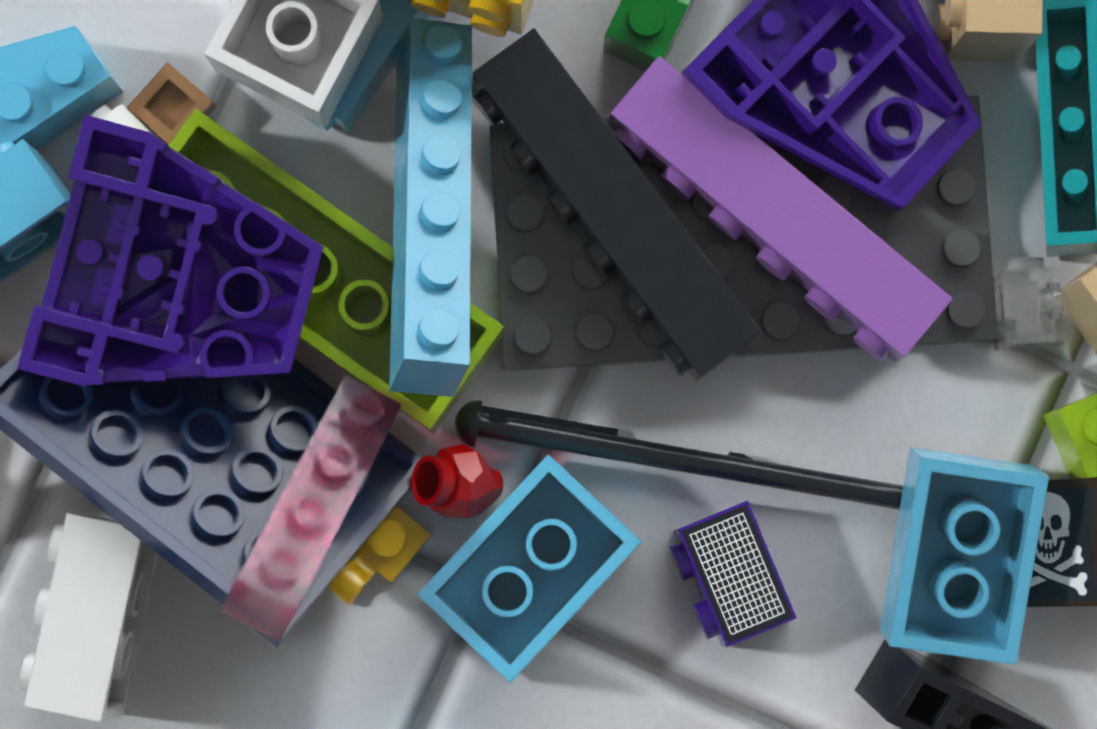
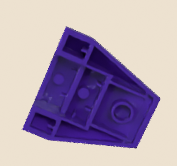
M752 0L681 72L725 118L897 210L904 208L982 125L918 0Z

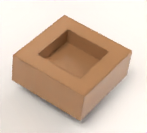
M167 62L126 108L169 145L196 108L206 116H209L217 106L208 96Z

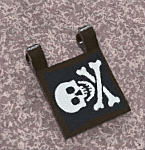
M1097 477L1048 480L1027 607L1097 606Z

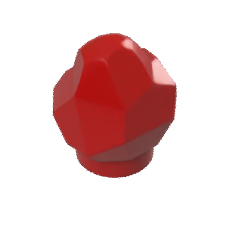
M465 444L440 449L436 456L426 455L416 463L411 478V488L415 500L423 506H430L433 511L444 518H472L482 514L500 497L504 486L500 472L489 467L485 459L476 450Z

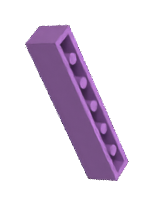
M660 56L657 57L611 111L609 126L615 130L614 135L632 158L640 161L645 155L663 170L659 178L671 191L686 201L694 195L712 210L707 218L718 230L735 241L740 235L760 250L756 259L764 268L783 281L790 275L809 291L804 296L805 300L825 318L834 321L837 316H840L858 331L853 336L854 341L875 359L883 361L888 356L896 363L904 358L953 300L949 294L750 130L725 118L686 77Z

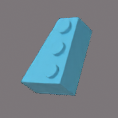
M76 26L0 47V144L12 141L15 145L24 139L35 150H38L84 119V115H90L123 92L95 49Z

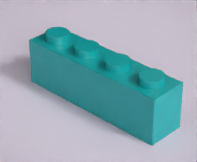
M1043 0L1042 35L1035 41L1046 257L1097 254V0Z

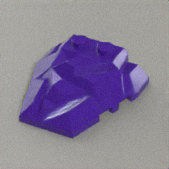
M84 115L68 175L69 179L74 180V185L42 305H34L17 369L80 386L130 381H166L167 379L194 377L215 378L290 373L324 247L255 201L242 195L202 166H198L152 133Z

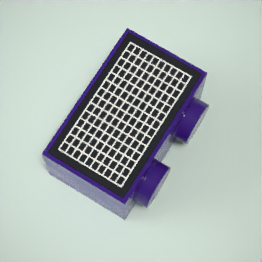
M748 500L674 530L678 543L669 546V549L682 580L694 578L703 601L693 604V607L707 640L718 636L721 645L729 647L797 618Z

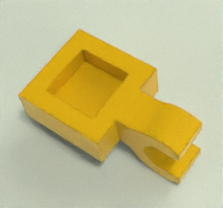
M396 506L358 551L357 556L333 581L329 589L350 605L377 572L392 584L432 535Z

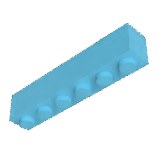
M411 18L397 56L389 391L454 397L470 365L471 25Z

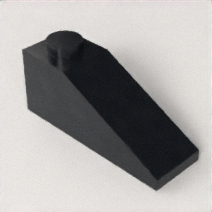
M886 640L883 641L854 690L887 722L902 729H1052L938 662L911 649L891 647Z

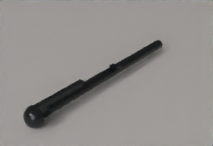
M481 400L465 404L458 411L455 418V431L458 438L465 445L475 448L476 438L483 437L900 509L902 485L758 461L741 453L729 452L728 455L620 437L617 436L619 429L482 406L483 401Z

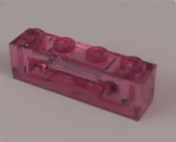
M347 375L344 376L220 612L280 641L297 612L402 406L401 403Z

